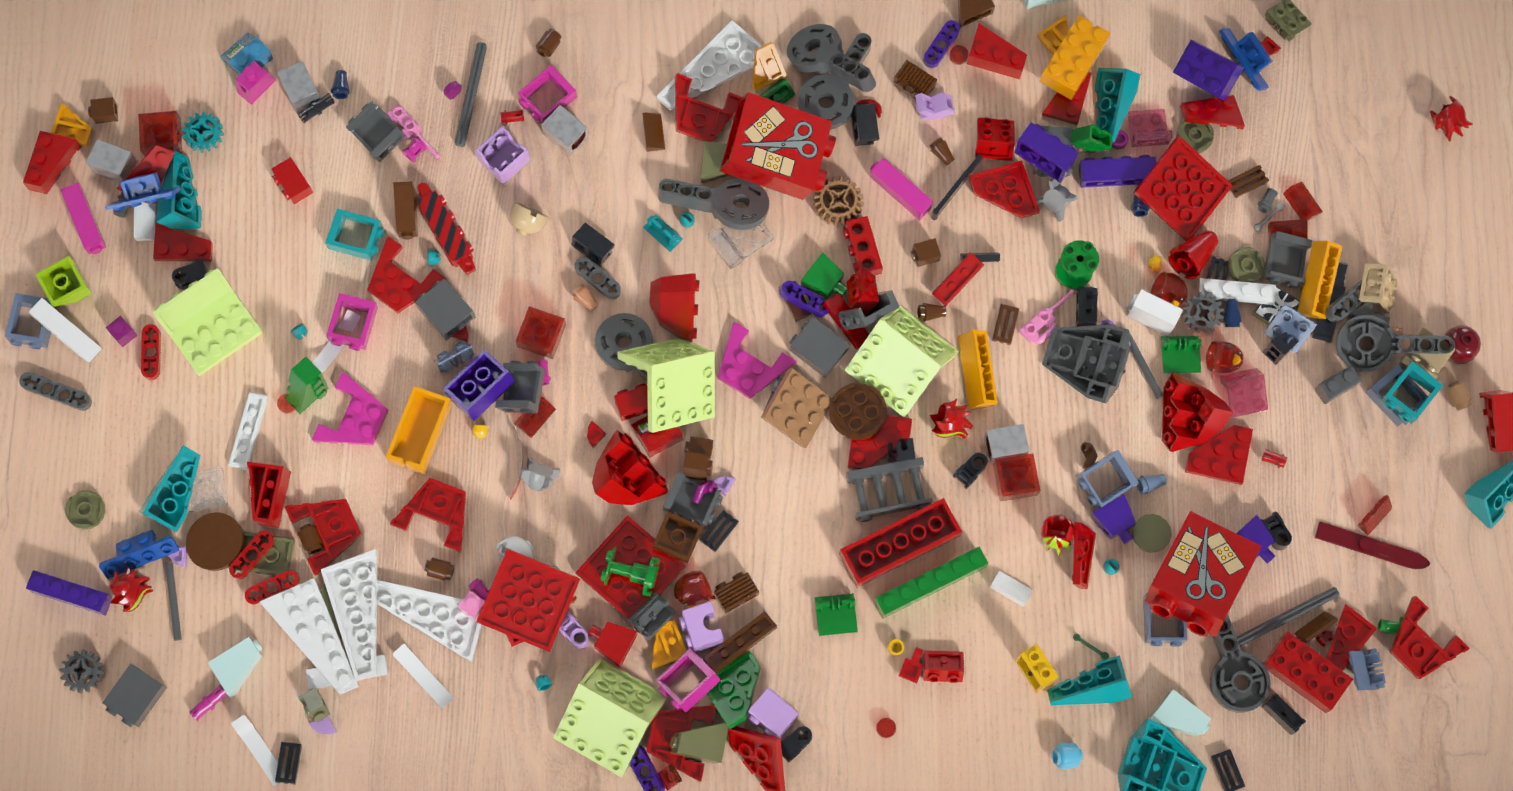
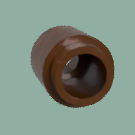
M553 29L546 31L536 44L537 53L542 57H551L561 43V35Z
M306 524L300 527V531L297 534L304 550L308 554H314L322 550L323 542L316 526Z
M432 557L431 561L427 560L424 571L427 572L429 577L446 581L451 580L455 565H451V562Z

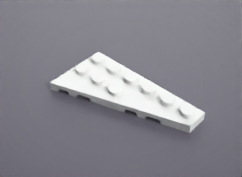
M731 20L679 73L692 78L687 96L694 99L754 67V51L762 45ZM675 78L657 95V100L670 111L675 109Z
M377 549L321 569L355 681L376 675Z
M315 578L260 601L261 605L340 695L359 687Z
M377 580V605L471 663L473 662L482 624L477 623L460 611L458 606L463 599Z

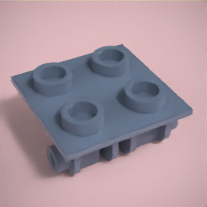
M1284 304L1264 333L1276 340L1282 333L1287 332L1283 342L1289 343L1290 340L1296 338L1299 342L1291 351L1297 354L1317 324L1287 304Z
M462 341L453 346L454 350L450 352L443 351L438 354L434 362L439 365L440 372L445 371L446 373L454 368L449 359L457 367L453 359L455 356L460 364L462 362L458 355L461 356L463 362L472 359V356L475 355L471 348L472 345Z
M1377 649L1349 651V662L1353 669L1354 684L1357 687V691L1385 688L1384 673L1376 675V673L1383 672V669L1375 670V667L1382 666V663L1373 664L1381 662L1380 653L1377 652Z

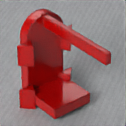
M1323 631L1321 637H1316L1319 644L1323 647L1326 646V642L1332 640V633L1334 631Z

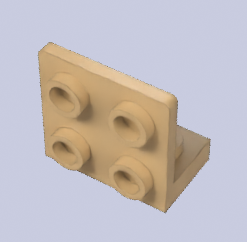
M1365 264L1359 300L1361 302L1380 303L1384 311L1390 313L1391 307H1394L1395 303L1393 292L1397 289V278H1395L1388 265Z
M1422 328L1418 335L1434 334L1428 331L1427 329ZM1424 339L1420 343L1421 349H1426L1430 345L1428 339ZM1444 340L1440 342L1441 349L1449 347V344ZM1455 348L1448 354L1404 353L1401 362L1408 366L1413 361L1437 379L1438 373L1453 354Z

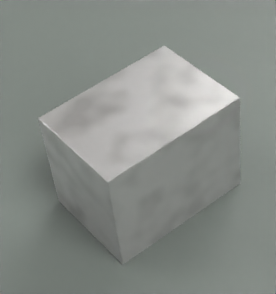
M303 61L277 72L295 112L309 107L311 102H316L320 99Z
M561 105L541 125L543 134L569 156L589 137L588 127Z
M96 140L86 161V164L93 173L118 182L125 180L137 163L130 151L100 140Z
M1024 424L987 430L984 435L990 464L1026 458L1030 452Z

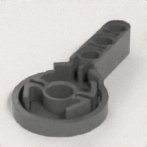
M815 24L808 26L796 33L787 46V57L791 65L798 71L805 73L819 71L820 74L830 72L863 92H869L876 86V81L868 67L843 54L842 40L837 30L830 25Z
M866 33L858 34L845 55L856 57L858 59L857 62L862 64L870 52L871 37ZM864 42L867 44V46L862 47L859 45V43ZM832 73L810 78L799 92L798 109L832 121L830 130L843 125L850 118L853 111L854 96L849 83ZM822 98H829L833 105L830 108H823L819 105V101Z
M740 178L727 180L716 188L671 179H663L659 183L658 199L660 202L712 213L715 219L717 218L722 224L732 229L748 230L755 228L766 219L768 214L769 197L763 187ZM737 202H742L746 204L747 207L738 208L734 204Z
M629 313L616 314L607 318L600 325L595 336V346L600 359L611 368L626 370V372L636 371L647 382L645 370H639L636 366L627 365L626 362L619 360L617 357L619 351L653 344V337L649 326L640 317ZM623 337H627L632 341L630 346L626 348H620L617 343Z
M1361 314L1348 319L1339 329L1336 338L1337 352L1342 361L1348 366H1353L1355 370L1370 372L1383 367L1397 353L1448 354L1455 347L1454 340L1447 335L1395 334L1388 323L1370 314ZM1364 336H1369L1373 339V346L1369 350H1362L1359 347V340ZM1403 339L1410 340V346L1406 349H1402L1400 346ZM1428 339L1430 341L1429 347L1421 349V341ZM1444 339L1449 340V347L1447 349L1440 348V342Z
M1227 615L1223 623L1225 630H1220L1217 637L1213 636L1220 659L1212 670L1210 688L1215 700L1223 708L1236 713H1246L1258 708L1265 702L1270 692L1271 680L1269 672L1263 663L1252 656L1251 653L1241 650L1229 615ZM1224 640H1227L1232 644V648L1230 650L1224 647ZM1237 675H1242L1247 679L1248 686L1246 689L1241 690L1235 686L1234 679Z

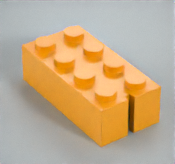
M1078 15L1043 71L1039 81L1070 100L1076 94L1111 35V32L1098 25L1093 27V22L1081 15Z
M416 386L413 387L386 454L388 462L404 468L407 466L408 469L425 475L453 405L450 398Z

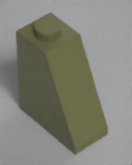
M705 141L701 183L729 176L719 172L726 143Z
M718 723L674 733L670 741L671 753L710 763H722L728 727L726 723Z

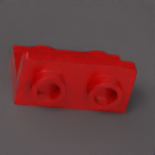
M924 650V681L963 682L964 652Z

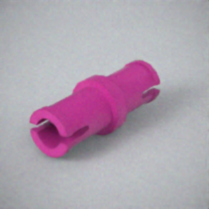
M219 685L207 697L204 696L202 701L189 711L196 721L210 709L213 710L215 705L227 696L223 687Z

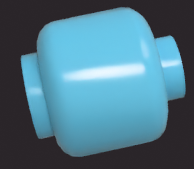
M1072 742L1060 743L1052 751V761L1060 769L1077 768L1083 759L1082 750Z

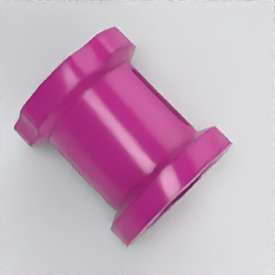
M414 137L412 139L413 142L408 148L402 150V153L412 162H415L416 157L427 149L419 139Z

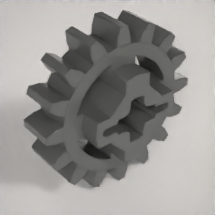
M1199 292L1198 297L1191 295L1193 300H1186L1188 306H1183L1186 313L1182 314V317H1187L1184 323H1191L1190 329L1192 330L1196 327L1197 333H1200L1201 329H1203L1204 333H1207L1208 328L1214 331L1215 324L1221 325L1218 319H1224L1220 315V312H1223L1224 309L1219 308L1222 302H1215L1217 297L1214 295L1210 298V293L1208 292L1205 296H1203L1202 292ZM1200 300L1210 301L1211 304L1203 305ZM1194 305L1195 311L1191 314V308ZM1200 307L1204 310H1207V312L1205 313L1206 318H1204L1203 316H1199V314L1201 313ZM1216 311L1215 317L1212 321V312ZM1202 320L1206 325H1198L1195 322Z
M82 649L81 654L78 651H74L73 657L68 654L67 658L69 660L67 662L62 661L65 667L59 669V671L64 673L60 679L66 680L63 685L66 687L70 686V690L73 692L77 689V692L82 694L83 689L89 693L91 686L97 688L96 682L103 681L99 676L105 674L104 671L100 670L104 664L98 663L101 658L99 656L94 657L95 653L91 651L87 655V651ZM88 659L93 663L94 668L89 666ZM83 668L86 669L85 672L79 674V671H82ZM70 675L75 677L76 684L71 680Z

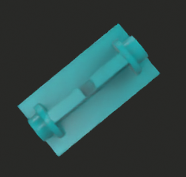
M656 214L654 216L651 215L643 226L669 252L683 240L679 234Z

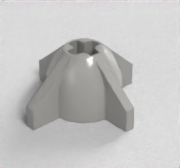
M1051 179L1049 181L1050 189L1045 192L1044 196L1038 197L1036 201L1037 203H1044L1049 210L1055 212L1057 222H1061L1064 219L1065 207L1070 202L1075 201L1077 196L1069 192L1056 179Z
M528 458L527 469H521L520 472L521 479L530 489L542 491L551 487L553 480L559 477L560 469L549 468L546 465L536 463L532 458Z

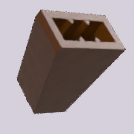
M958 0L960 28L993 14L995 9L993 1Z
M393 182L397 234L399 238L405 240L418 237L417 193L413 182Z

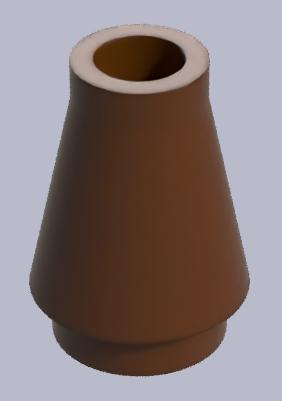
M941 137L929 145L932 149L931 152L946 166L955 160L946 140H943Z
M928 303L918 305V319L925 322L946 317V306Z

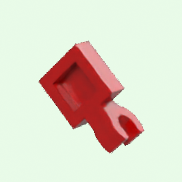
M916 647L912 659L905 658L898 677L917 684L924 667L923 664L919 663L923 649Z

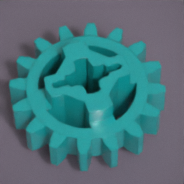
M205 112L202 113V116L195 113V118L189 116V123L184 122L187 128L182 129L183 134H185L182 137L184 141H187L188 147L192 146L193 151L199 148L201 153H203L204 149L210 152V147L217 148L216 142H222L219 136H224L223 126L218 117L214 118L212 113L208 116ZM208 122L214 125L215 128L209 126ZM191 136L197 138L198 142L194 141Z

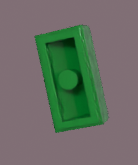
M780 79L759 96L784 104L796 93L786 79Z

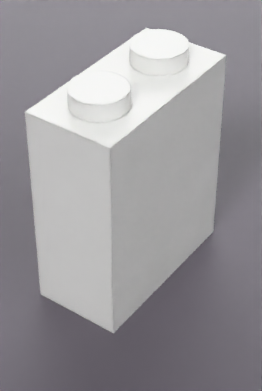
M1141 289L1138 295L1134 294L1127 307V310H1129L1127 317L1169 336L1183 309Z

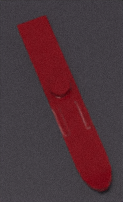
M1319 522L1315 535L1316 539L1410 569H1424L1430 565L1427 558L1414 551L1327 523Z

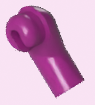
M712 480L698 484L691 501L700 504L703 495L708 492L714 493L717 490V485Z

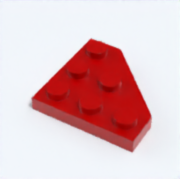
M1022 160L969 175L968 179L975 196L1021 219L1040 213Z
M887 415L885 424L877 434L864 440L851 439L847 468H869L888 455L889 442H892L894 450L896 449L898 439L910 438L912 419Z
M1233 425L1188 454L1185 473L1242 485L1253 429Z
M738 726L730 730L728 728L729 746L734 752L738 751L744 759L743 764L751 774L755 773L762 781L760 785L765 791H786L780 737Z

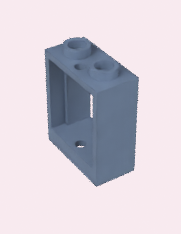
M15 293L5 333V338L11 345L22 346V344L29 345L30 348L38 350L41 347L48 348L51 332L43 325L41 326L39 338L15 334L21 307L33 308L42 297ZM43 298L47 303L51 305L48 298Z
M1396 365L1366 392L1397 427L1401 423L1406 425L1407 422H1404L1394 410L1391 411L1384 406V403L1381 401L1383 397L1378 392L1394 378L1397 380L1404 370L1399 365ZM1407 376L1401 385L1418 402L1411 408L1415 412L1427 398V395Z
M1119 450L1112 451L1076 475L1078 486L1085 490L1088 495V502L1095 508L1103 507L1139 483ZM1110 461L1124 484L1100 500L1086 476Z
M1146 593L1143 596L1145 643H1151V646L1154 647L1163 646L1162 643H1170L1172 647L1182 646V643H1185L1188 638L1186 622L1178 619L1179 637L1152 636L1150 604L1144 602L1147 596Z

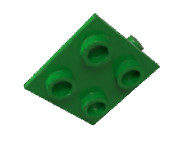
M1161 336L1163 374L1201 373L1200 346L1202 345V340L1199 339V336Z
M854 593L815 597L819 636L858 632Z

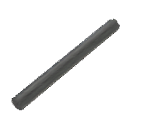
M478 42L476 45L455 138L456 146L464 147L487 49L485 43Z
M1333 587L1238 635L1237 640L1240 647L1339 596L1337 588Z

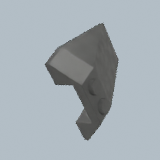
M1114 325L1053 328L1042 365L1085 397L1106 404L1118 389L1130 352L1129 330Z

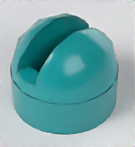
M691 212L682 213L680 224L685 228L692 227L695 222L694 215Z
M428 250V265H435L441 261V258H439L441 254L438 251Z
M304 323L297 325L290 331L298 340L303 339L302 334L306 337L308 333Z
M1115 559L1106 560L1103 564L1104 572L1108 575L1116 574L1119 570L1118 561ZM1109 562H1111L1112 565L1116 568L1115 570L1112 568L1110 564H1108Z
M545 674L539 675L535 681L538 691L547 690L553 685L549 676Z

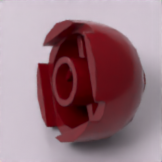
M1465 325L1455 326L1444 334L1452 338L1455 343V351L1448 360L1451 359L1456 364H1466L1472 361L1479 353L1481 339L1478 333L1471 327Z

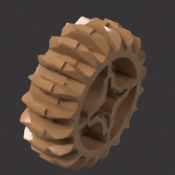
M833 176L832 182L826 179L822 190L815 191L816 196L813 197V201L816 203L813 204V207L817 209L816 214L821 215L820 219L822 221L827 218L828 225L833 221L835 227L838 225V222L845 226V221L852 220V218L857 219V214L862 212L860 207L864 205V202L861 201L863 194H859L861 189L855 188V182L851 185L849 184V178L844 182L842 176L839 177V181H836V178ZM849 194L854 202L852 208L848 206L849 203L846 201ZM825 195L831 202L828 208L825 207L823 202Z

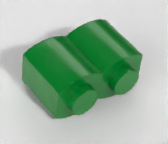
M1096 125L1072 129L1071 142L1075 147L1083 148L1088 153L1112 149V135L1108 131L1100 130Z

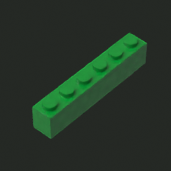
M979 546L876 597L874 603L882 619L986 568L989 563Z

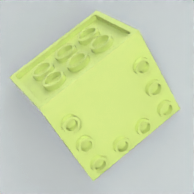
M218 268L210 270L205 274L204 278L192 282L188 289L176 293L170 301L158 305L155 311L152 312L198 376L263 333Z
M899 305L898 309L879 320L844 371L861 384L871 385L876 388L884 397L886 404L905 417L938 371L955 358L959 351Z
M677 338L618 352L619 360L626 362L627 365L636 366L639 370L647 371L648 431L654 433L715 417V351L682 338Z
M599 658L578 684L553 738L622 777L648 725L665 704L668 696L664 697L660 691Z

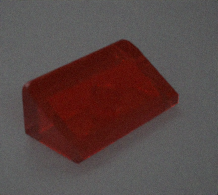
M1303 182L1290 186L1283 193L1303 223L1323 212Z
M1307 219L1272 221L1267 226L1269 239L1270 235L1277 231L1308 239Z
M541 396L538 413H523L514 425L532 438L556 409Z
M1383 496L1358 524L1357 527L1365 534L1369 535L1391 511L1392 504L1389 496Z

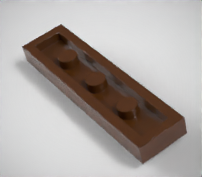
M764 611L705 655L703 661L717 674L776 630L777 625Z

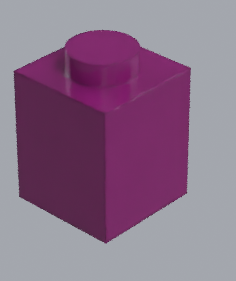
M121 315L105 327L122 347L138 336Z

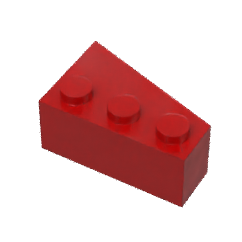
M979 23L967 65L1020 79L1027 54Z
M44 131L39 132L23 180V184L28 190L47 194L61 176L60 173L66 165L70 164L71 158L81 149L82 146L77 139Z
M1504 390L1479 392L1480 398H1484L1486 409H1483V415L1488 416L1489 426L1486 427L1490 451H1513V392Z
M247 462L250 476L249 485L251 486L252 497L250 498L253 521L260 526L279 528L291 471L284 466Z

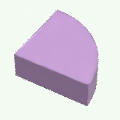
M725 476L716 478L713 481L717 485V489L721 490V494L726 496L736 479Z
M179 547L178 552L169 555L175 564L187 567L186 547Z
M329 716L325 717L322 721H313L309 724L312 729L321 734L330 735L337 732Z

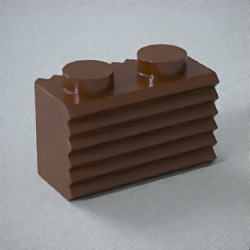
M906 60L894 76L893 83H895L896 88L909 92L910 96L916 100L915 95L920 93L929 96L936 86L937 78H934L912 62H909V60Z
M687 451L683 469L684 474H686L687 478L707 481V476L712 475L713 461L709 460L708 454H697V452L693 453L692 451L690 453Z
M740 572L732 577L733 581L727 584L724 581L715 587L714 595L725 614L759 595V590L748 572L745 574Z

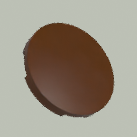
M853 383L844 386L833 396L829 416L833 427L840 435L852 440H864L874 436L881 430L887 418V406L884 397L876 388L871 385Z
M214 512L200 517L194 522L187 534L186 550L189 558L194 564L208 571H220L230 567L244 547L243 529L234 518L224 513Z

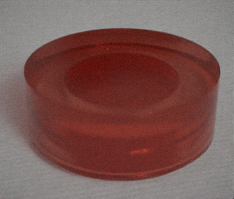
M962 45L954 46L950 51V60L957 65L965 63L968 58V50Z
M283 394L279 397L277 406L282 413H292L295 411V407L285 399L287 394Z
M890 718L879 720L876 725L877 734L882 738L892 737L896 732L895 722Z

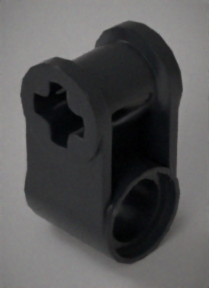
M198 260L175 269L172 273V279L176 287L184 290L192 282L204 278L205 274L209 272L206 261Z
M975 453L952 476L958 478L965 485L964 488L968 489L985 470L988 462L987 457L983 453ZM980 459L984 465L976 467L973 460Z
M1275 511L1268 518L1260 519L1274 539V542L1271 544L1272 547L1279 551L1287 548L1292 541V536L1279 513ZM1277 537H1283L1286 541L1285 544L1279 543Z
M805 726L799 727L781 741L782 756L788 763L812 741L811 730ZM800 732L808 733L806 741L804 739L799 740Z

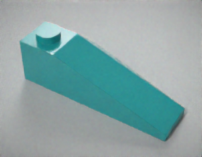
M1098 68L1095 81V92H1097L1098 99L1095 102L1096 108H1098L1096 123L1100 130L1108 131L1112 135V142H1115L1137 93L1141 74L1124 68Z
M174 150L175 153L166 171L162 189L166 190L179 186L181 190L175 194L176 197L167 200L164 197L159 198L156 222L170 229L201 228L202 210L201 206L197 205V190L193 189L192 179L194 177L189 157Z
M183 445L148 495L139 512L177 532L188 513L189 500L192 495V487L200 455Z
M1513 461L1476 481L1464 493L1468 509L1487 528L1491 529L1504 516L1505 510L1503 509L1508 502L1512 503Z
M1120 655L1096 663V667L1090 671H1081L1079 677L1073 680L1067 679L1048 689L1047 692L1051 706L1115 703L1132 698Z

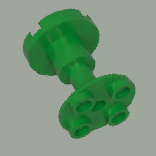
M1076 240L1064 247L1061 258L1055 267V276L1060 284L1066 286L1067 289L1078 290L1079 286L1085 287L1090 282L1093 272L1099 263V254L1094 245L1089 241Z
M616 547L613 550H608L606 561L609 563L607 569H603L601 581H604V585L607 586L611 573L630 577V582L644 585L642 595L651 597L652 591L649 588H654L659 566H655V564H659L660 558L652 556L649 566L636 562L632 566L614 561Z

